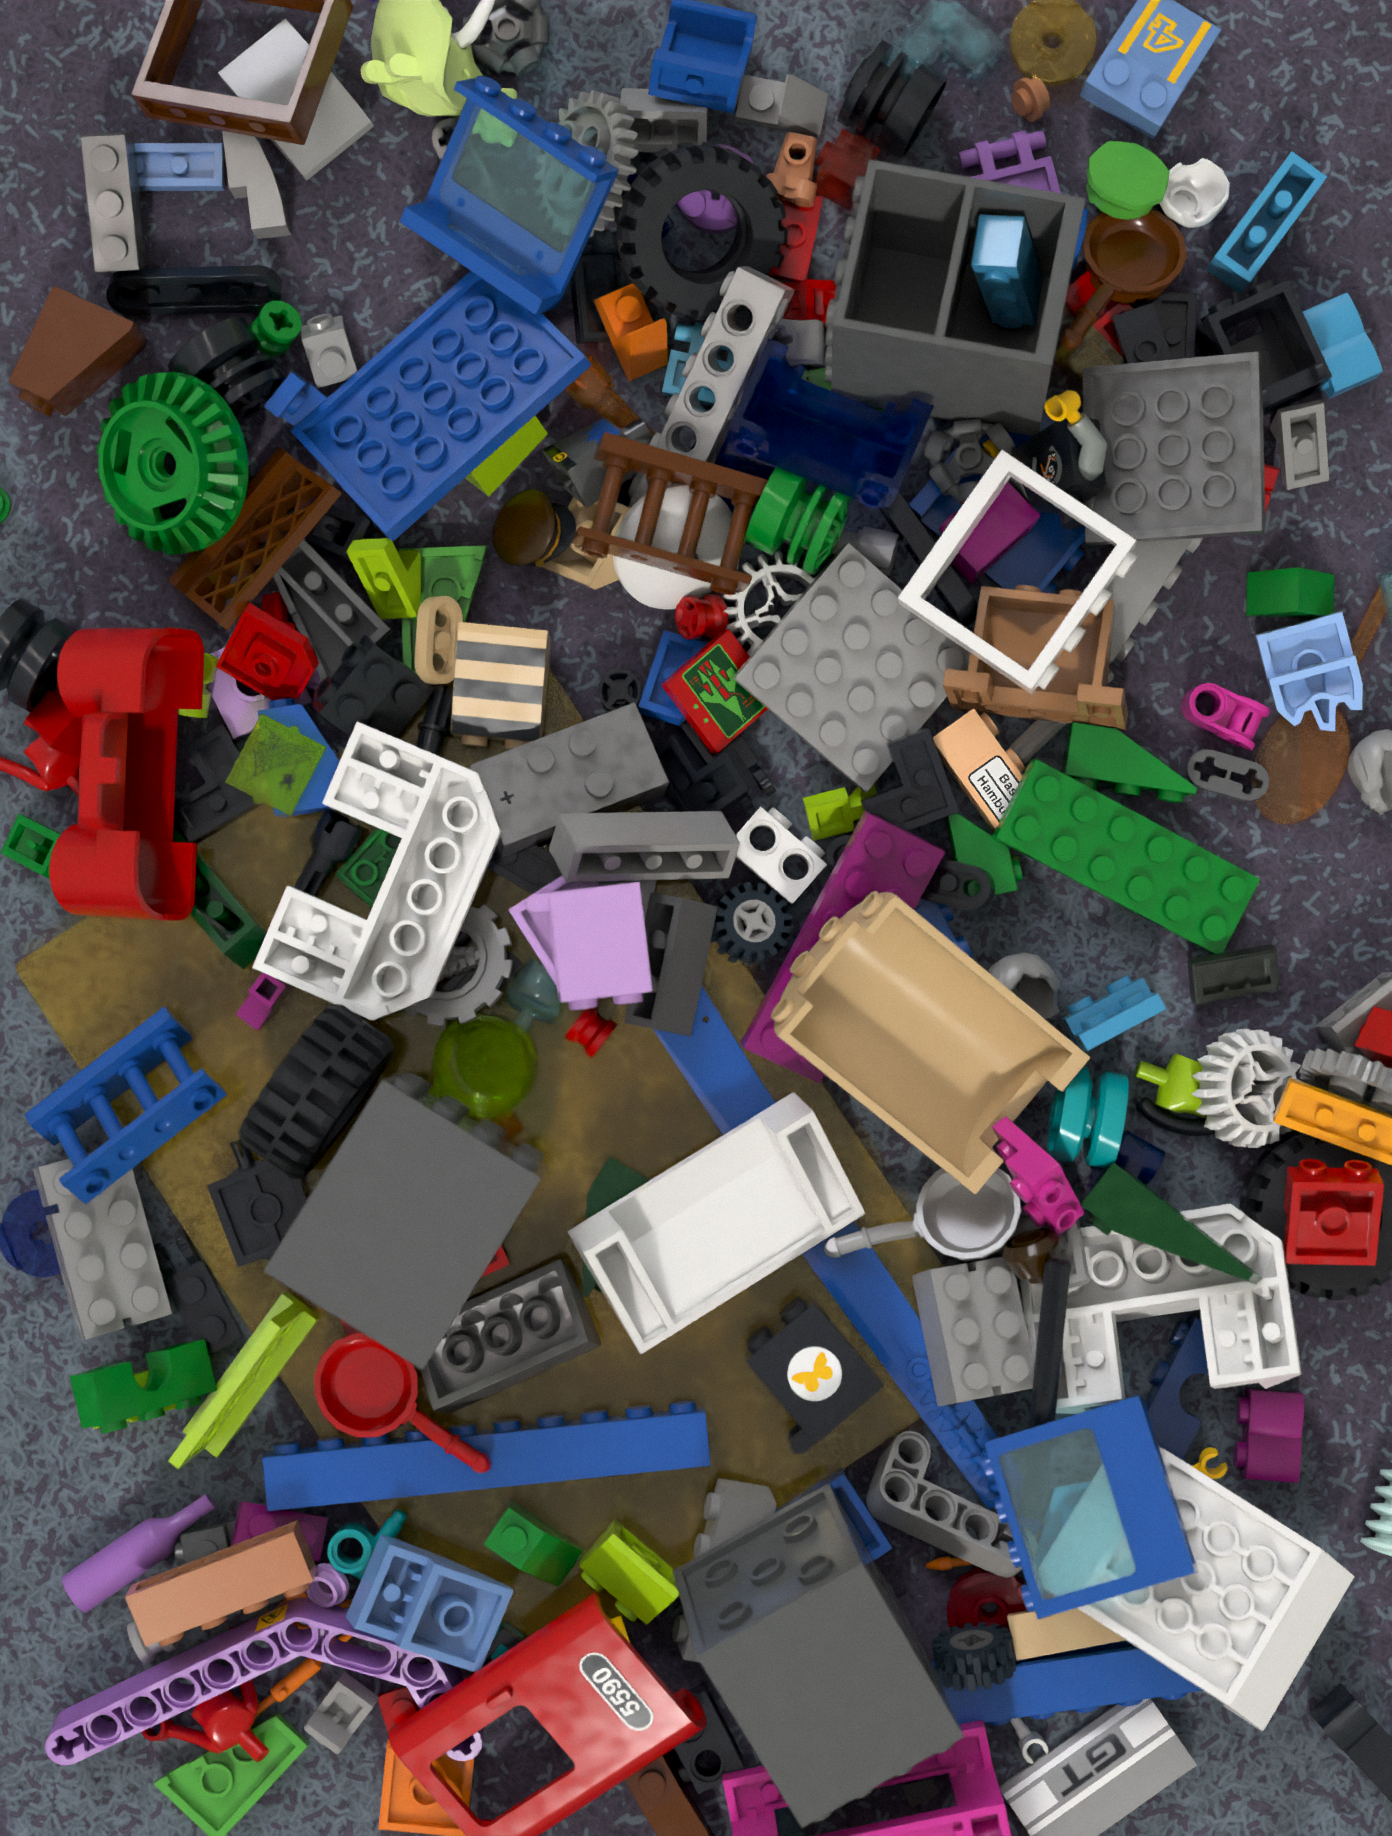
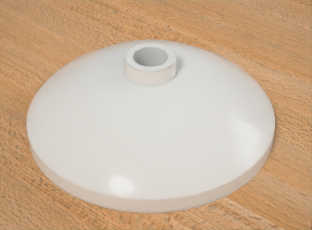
M672 483L671 486H667L651 547L677 554L692 493L689 492V485ZM646 495L640 498L626 513L619 525L616 537L630 541L635 540ZM718 495L709 499L694 559L720 566L733 514L728 505ZM613 555L615 572L622 586L637 601L649 607L676 609L677 604L684 596H696L701 599L702 596L713 591L710 589L711 583Z

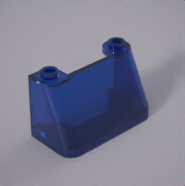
M768 338L730 422L727 437L733 449L741 456L759 459L859 500L860 503L868 508L879 509L891 506L897 497L915 456L934 406L913 397L907 409L895 410L897 404L888 401L884 412H881L803 380L806 367L798 364L796 369L789 365L786 359L789 346Z

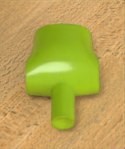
M1177 1053L1173 1054L1166 1069L1139 1060L1134 1076L1159 1085L1155 1099L1156 1105L1177 1113H1189L1200 1117L1206 1116L1195 1112L1202 1102L1201 1098L1192 1095L1193 1092L1200 1089V1082L1193 1077V1075L1203 1070L1199 1062Z

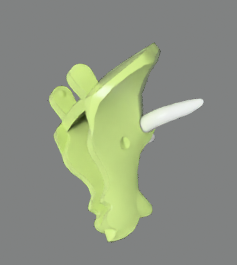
M379 0L371 36L373 60L362 65L361 76L363 80L370 84H378L382 96L409 108L417 114L428 117L452 116L459 119L467 98L455 91L454 87L457 81L483 76L474 62L471 44L483 30L495 0H481L466 25L456 33H451L452 17L448 9L443 7L439 0ZM513 88L501 89L502 92L511 98L517 99V91ZM482 109L472 134L482 133L483 138L489 143L502 142L509 147L514 146L519 135L518 132L484 109Z

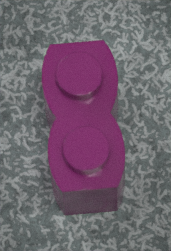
M1245 1387V1397H1238L1236 1403L1237 1424H1243L1242 1441H1235L1233 1449L1234 1468H1240V1476L1252 1480L1299 1483L1302 1453L1301 1437L1304 1421L1303 1393L1290 1390Z

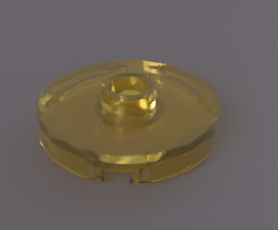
M1034 0L1030 2L1014 19L1009 37L1011 58L1019 71L1029 79L1038 78L1043 84L1049 86L1067 83L1081 75L1092 60L1097 42L1093 20L1090 15L1087 16L1086 12L1081 9V5L1074 0ZM1048 36H1054L1059 40L1060 45L1057 48H1049L1046 46L1044 39Z

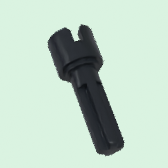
M325 809L309 839L314 850L294 888L318 898L336 863H342L343 860L348 861L364 832V828L359 825L353 826L349 824L348 818L332 810Z

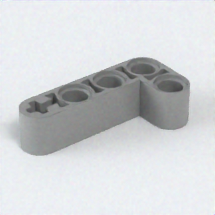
M905 1431L899 1434L881 1454L869 1486L866 1505L871 1515L892 1527L997 1576L1008 1578L1019 1573L1022 1567H1014L1007 1543L1013 1540L1009 1523L1002 1524L998 1514L924 1480L923 1477L931 1455L928 1441L924 1436L914 1431ZM898 1451L907 1454L912 1464L902 1460ZM885 1489L894 1492L898 1502L891 1500L887 1496ZM925 1507L935 1512L938 1521L928 1516ZM965 1526L975 1531L978 1540L969 1536ZM1026 1528L1035 1558L1038 1551V1543L1033 1533Z

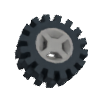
M747 882L739 887H733L717 900V904L714 905L717 906L711 943L717 941L720 947L716 951L720 955L728 954L729 958L727 961L732 963L742 961L741 966H750L753 963L757 965L777 954L787 944L788 941L785 939L792 932V927L788 926V922L792 920L791 912L785 913L784 907L788 903L785 899L779 901L775 897L778 892L774 888L767 891L765 890L766 884L758 882L755 886H751V882ZM740 920H744V923H745V926H746L745 930H744V927H743V922L740 921Z

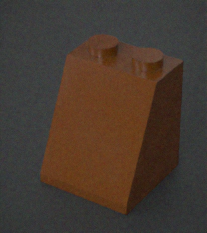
M53 285L8 382L19 391L17 398L27 403L28 408L51 418L54 411L67 416L142 352L149 340L134 322Z

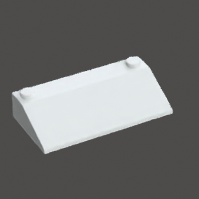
M792 1092L567 1232L638 1352L643 1354L866 1213L814 1111L798 1095Z

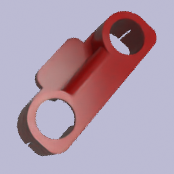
M82 628L74 632L67 639L61 650L57 666L59 692L68 710L74 716L81 719L78 821L64 830L57 839L51 854L49 875L56 900L64 910L71 914L181 921L186 919L193 909L195 901L197 843L173 842L178 709L202 710L204 645L199 634L193 630L180 628Z

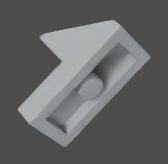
M787 74L785 83L745 75L741 86L735 121L820 137L828 93L791 74Z
M1322 399L1278 409L1270 425V431L1279 443L1281 476L1285 488L1290 490L1329 481L1325 410Z

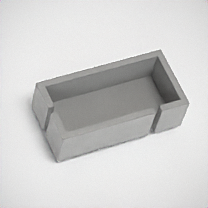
M70 1159L33 1169L43 1207L54 1204L58 1206L59 1212L47 1215L46 1220L79 1339L87 1340L124 1329L123 1319H125L126 1325L134 1326L171 1315L170 1304L133 1169L87 1204L83 1203L65 1188L59 1180L61 1176L73 1168Z

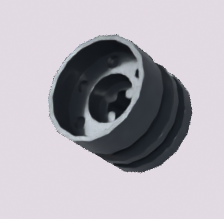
M882 40L873 53L862 61L844 93V101L837 121L849 127L859 112L863 113L856 129V133L864 136L877 121L882 124L876 145L899 159H903L930 118L946 87L948 78L924 64H921L910 78L905 77L903 73L909 55L901 51L890 67L887 66L894 46Z
M240 316L225 319L196 335L172 357L168 364L169 372L189 374L199 378L216 390L231 408L238 423L249 419L263 409L264 405L286 379L280 369L272 368L274 363L270 355L261 354L253 357L260 347V341L244 317Z

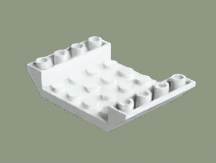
M1159 1447L1199 1573L1176 1578L1078 1607L1077 1609L1222 1702L1223 1706L1259 1730L1264 1731L1355 1576L1315 1544L1172 1453ZM1103 1464L1038 1568L1044 1590L1054 1597L1125 1577L1135 1572L1134 1560Z

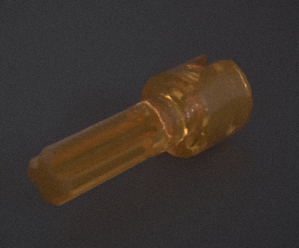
M589 354L586 358L591 366L564 390L584 410L595 408L604 418H607L620 429L640 418L612 389L615 386L612 383L615 379ZM646 424L653 438L656 433Z

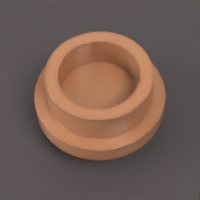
M1026 77L1015 82L1011 101L1017 114L1022 117L1024 116L1031 122L1040 119L1043 112L1047 111L1050 107V97L1043 82L1038 78L1029 79Z

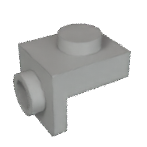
M331 314L318 315L309 319L307 325L301 327L303 346L317 388L348 380L358 371L342 316L332 317Z
M344 1671L304 1726V1730L320 1744L326 1746L335 1754H339L380 1697Z

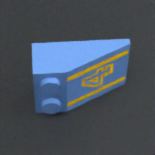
M1137 0L1085 81L1080 97L1149 139L1154 140L1218 37L1221 29L1174 0Z

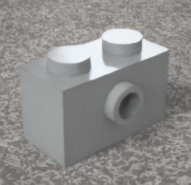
M622 88L620 103L628 106L626 115L634 117V122L629 130L638 133L636 139L631 143V148L637 149L638 152H658L664 148L673 151L677 149L679 143L692 142L695 145H702L703 142H707L708 108L648 95L649 89Z

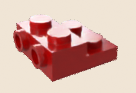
M1304 1159L1299 1162V1167H1287L1283 1206L1286 1213L1283 1246L1286 1264L1376 1266L1384 1189L1383 1180L1377 1169L1372 1168L1369 1163L1361 1160L1346 1161L1344 1168H1326L1324 1162L1316 1159Z

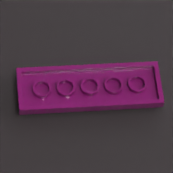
M865 810L740 1042L743 1048L820 1084L825 1074L777 1036L774 1029V1019L771 1018L773 1009L780 1001L785 988L793 976L790 972L791 965L804 951L810 952L819 941V932L829 919L834 916L840 919L874 891L878 893H893L914 910L945 851Z

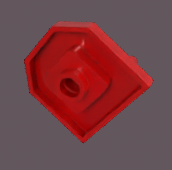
M274 591L272 595L265 594L262 597L261 609L251 603L248 604L215 667L273 701L286 698L299 699L314 674L319 661L308 637L295 630V623L288 622L287 606L281 593Z

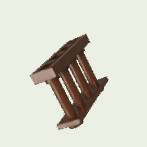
M604 432L598 441L594 459L604 462L603 467L607 470L592 528L580 526L573 536L572 544L582 546L581 551L589 556L607 558L608 554L711 583L710 589L718 593L735 595L736 591L743 592L751 584L752 575L738 572L737 568L751 513L755 510L768 480ZM629 470L647 474L646 479L650 481L634 541L609 534L623 476L629 473ZM672 482L689 485V492L692 493L677 554L651 547L666 488L671 486ZM715 495L732 499L731 504L735 506L720 566L694 559L709 499L714 498Z

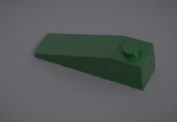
M173 825V842L189 843L180 830ZM197 851L195 901L190 915L220 951L244 970L256 959L268 930Z
M1114 1162L1081 1203L1083 1207L1091 1212L1087 1220L1107 1236L1113 1230L1125 1237L1256 1285L1262 1279L1261 1276L1128 1170Z

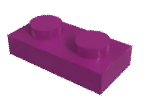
M242 1501L238 1505L231 1546L298 1520L316 1564L321 1559L328 1518L285 1509L267 1511V1506Z

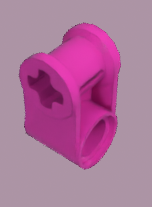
M1212 683L1201 684L1188 690L1181 702L1182 713L1188 721L1216 734L1222 740L1248 751H1252L1255 746L1252 740L1262 718L1268 717L1271 711L1268 707L1255 700L1237 695ZM1199 693H1205L1213 700L1214 707L1209 716L1202 715L1196 709L1195 700Z

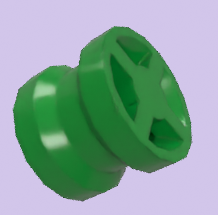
M271 301L261 309L250 328L260 341V347L258 348L260 352L270 356H279L289 349L293 340L301 331L302 322L299 313L290 304L283 301Z

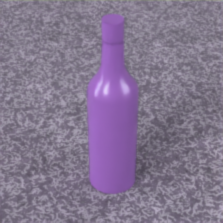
M208 1493L204 1494L173 1516L145 1519L62 1576L63 1586L72 1602L82 1612L87 1613L167 1558L174 1551L175 1544L181 1533L216 1508V1504Z

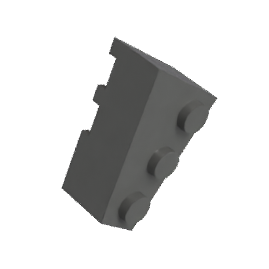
M305 540L299 544L274 574L273 579L299 633L308 637L319 661L316 669L321 681L326 677L333 676L342 664L341 659L346 649L352 643L359 642L364 635H367L381 647L385 646L395 636L388 626Z

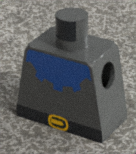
M603 418L542 450L561 486L586 508L599 500L607 470L603 467L604 462L594 459L598 441L603 433L606 432L648 444L652 440V435L641 418L634 420L621 429L607 418ZM629 470V473L624 474L622 483L637 472Z

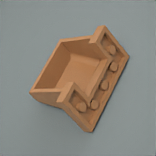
M1018 585L1015 587V590L981 586L974 634L1026 670H1029L1078 601L1082 592L1061 590L1059 594L1041 593V589L1030 585ZM1108 600L1097 616L1091 612L1088 614L1080 626L1086 630L1085 634L1071 653L1065 649L1062 651L1054 663L1060 669L1045 690L1038 686L1034 693L1030 694L972 653H970L968 671L946 669L943 687L952 710L969 712L974 708L977 713L985 712L986 714L1062 723L1075 722L1126 730L1128 708L1124 688L1107 687L1115 616L1114 600Z

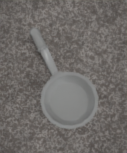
M941 1168L922 1187L916 1204L917 1213L914 1214V1221L889 1223L868 1229L862 1227L860 1231L829 1239L824 1245V1252L831 1258H839L841 1255L867 1247L870 1249L875 1244L917 1237L916 1235H920V1237L926 1239L928 1244L945 1256L957 1258L968 1263L987 1260L1001 1253L1005 1244L1016 1232L1021 1216L1020 1198L1009 1184L1012 1179L1000 1168L992 1174L976 1195Z

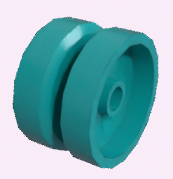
M1082 1067L1062 1092L1056 1088L1050 1109L1047 1153L1054 1160L1071 1163L1079 1155L1083 1143V1156L1087 1166L1108 1170L1113 1162L1115 1163L1123 1135L1128 1104L1129 1083L1127 1074L1104 1071L1096 1079L1092 1091L1091 1074L1087 1067Z

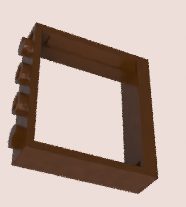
M166 0L131 96L146 117L305 145L354 7L351 1L243 0L321 13L287 106L172 86L202 0Z

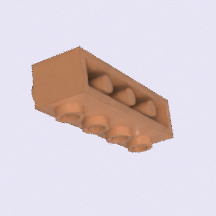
M296 1520L134 1583L128 1590L125 1599L145 1647L159 1642L160 1646H166L182 1639L185 1636L184 1631L197 1626H201L202 1630L211 1629L226 1621V1615L241 1609L244 1614L252 1613L266 1606L269 1603V1598L284 1593L285 1597H293L310 1588L309 1583L314 1581L317 1566L300 1524Z

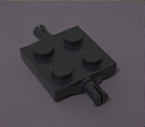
M241 1139L230 1142L229 1145L232 1148L239 1168L235 1169L228 1177L208 1184L207 1188L237 1266L241 1267L256 1260H271L309 1197L302 1179L289 1178L265 1160L255 1161L252 1151L242 1144Z

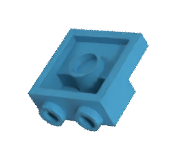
M1127 974L1106 985L1105 988L1108 994L1093 1001L1090 995L1067 1006L1069 1015L1060 1020L1072 1042L1082 1051H1089L1166 1010L1159 994L1151 993L1144 978H1136L1132 981Z

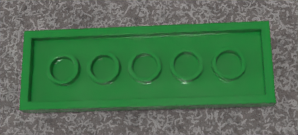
M1038 759L1030 760L992 838L1211 954L1224 952L1260 881L1254 875Z

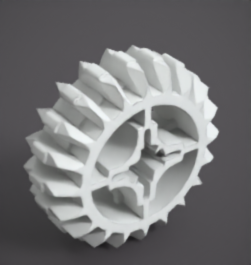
M781 551L775 552V565L771 566L768 565L764 554L759 555L757 561L760 570L755 571L752 565L747 562L743 564V572L752 575L751 584L743 592H736L735 595L724 594L723 596L724 600L735 604V607H727L724 610L728 613V618H736V622L728 624L726 630L730 629L733 634L740 631L741 636L737 640L742 647L747 643L751 646L747 652L749 657L763 642L751 629L763 626L775 627L781 620L778 615H768V609H774L773 602L775 596L773 591L776 594L777 600H780L783 606L790 605L791 607L803 594L789 595L785 593L775 577L782 576L795 579L807 588L815 580L810 573L797 568L799 560L794 566L782 564L783 554ZM763 581L768 601L765 606L755 610L754 614L745 617L744 604L750 591Z
M1237 1029L1236 1032L1224 1033L1218 1036V1042L1206 1045L1208 1055L1197 1059L1203 1070L1193 1075L1200 1082V1089L1192 1093V1095L1201 1098L1202 1104L1195 1112L1207 1115L1204 1127L1215 1130V1138L1228 1141L1229 1145L1235 1147L1247 1146L1248 1148H1260L1265 1144H1272L1275 1141H1279L1280 1134L1290 1132L1291 1128L1274 1123L1273 1116L1289 1077L1301 1082L1304 1081L1297 1079L1296 1072L1301 1065L1296 1062H1290L1293 1050L1282 1047V1038L1269 1036V1032H1264V1030L1250 1031V1029Z

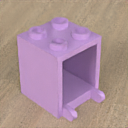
M640 882L534 894L526 899L525 909L529 913L548 912L559 1002H568L570 1010L598 1007L597 998L613 996V1003L616 1005L643 1002L642 993L652 992Z

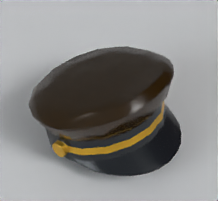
M534 489L524 490L511 497L499 511L493 527V545L499 558L510 565L541 567L544 563L562 554L570 546L576 533V521L568 508L558 503H551L544 493Z

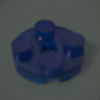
M38 1189L26 1192L15 1198L3 1215L2 1223H0V1250L7 1262L17 1270L20 1269L27 1274L40 1278L60 1274L61 1271L53 1242L45 1245L42 1239L35 1241L32 1235L33 1232L38 1230V1221L43 1220L45 1225L48 1226L46 1216L58 1213V1206L54 1204L43 1207Z

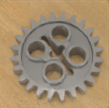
M591 90L590 94L580 92L579 99L570 98L568 110L559 109L560 122L558 123L571 132L572 139L583 146H591L600 150L606 155V161L619 169L590 237L593 236L594 230H604L605 220L612 222L615 220L613 208L614 206L622 207L623 199L621 194L623 190L631 191V186L626 180L628 175L636 173V168L630 165V161L638 154L637 149L631 148V143L636 139L638 133L629 130L634 122V117L626 115L628 106L619 103L620 98ZM546 152V154L538 157V160L544 163V167L536 175L537 179L543 180V185L537 191V196L545 197L540 210L548 212L545 221L554 224V230L572 236L595 183H592Z
M1316 1048L1315 1051L1309 1050L1308 1054L1306 1053L1299 1074H1301V1079L1307 1081V1084L1392 1114V1068L1384 1067L1379 1061L1373 1063L1361 1055L1345 1051L1339 1054L1331 1049H1327L1325 1052ZM1368 1085L1375 1086V1092L1367 1090Z

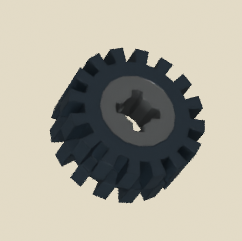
M979 1622L978 1626H972V1623H964V1628H959L957 1625L950 1627V1632L943 1630L939 1633V1637L933 1639L932 1649L935 1670L940 1682L946 1688L954 1685V1690L962 1691L964 1687H968L969 1691H977L979 1686H983L984 1690L992 1688L991 1683L1001 1685L1005 1683V1678L1011 1679L1014 1676L1013 1672H1016L1012 1635L1006 1627L1000 1628V1624L993 1623L987 1627V1622Z

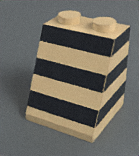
M458 622L451 734L454 737H461V745L487 747L488 740L505 741V749L511 750L542 738L552 640L547 630Z

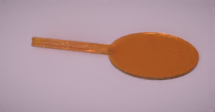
M1379 586L1351 642L1353 655L1356 656L1358 667L1392 601V591L1388 588ZM1340 703L1336 706L1335 732L1320 730L1312 710L1304 712L1301 723L1293 726L1282 716L1264 737L1254 762L1263 766L1267 771L1269 787L1262 797L1255 800V804L1266 819L1277 824L1300 822L1316 813L1337 789L1344 775L1350 751L1349 730L1344 717L1337 710ZM1252 771V789L1260 788L1261 782L1255 780L1254 771Z

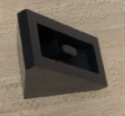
M332 505L304 540L308 544L353 566L346 552L353 540L373 539L377 530L372 522L365 517Z

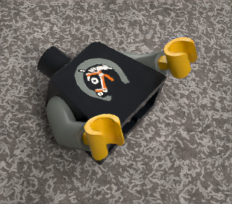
M1066 390L1059 396L1054 395L1045 402L1047 415L1056 422L1013 449L1011 456L1084 505L1086 501L1102 492L1105 488L1104 462L1107 442L1101 435L1099 420L1089 418L1086 413L1080 414L1078 412L1081 406L1080 396L1075 391ZM990 439L983 443L985 449L982 448V450L992 458L998 456L999 451ZM1012 476L1008 480L1035 511L1059 514L1063 529L1072 530L1084 526Z

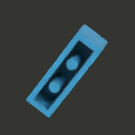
M1291 151L1216 253L1206 270L1241 295L1327 176Z
M979 215L971 265L992 323H997L1005 328L1036 325L1043 275L1025 218L1019 216Z

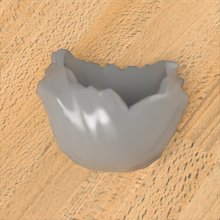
M1389 729L1375 731L1362 739L1350 754L1347 767L1352 783L1361 793V799L1366 805L1370 806V810H1375L1379 815L1392 809V730Z
M1030 953L1012 954L1002 958L990 967L988 972L1044 1019L1053 1018L1060 1012L1057 1007L1058 989L1061 987L1060 980L1051 967L1039 956ZM1018 983H1019V991L1015 988V986H1016Z

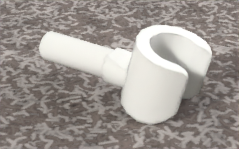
M1014 1718L1010 1721L1020 1738L1019 1749L1028 1763H1034L1027 1752V1748L1033 1743L1040 1744L1045 1753L1048 1754V1747L1039 1733L1030 1731L1021 1718Z

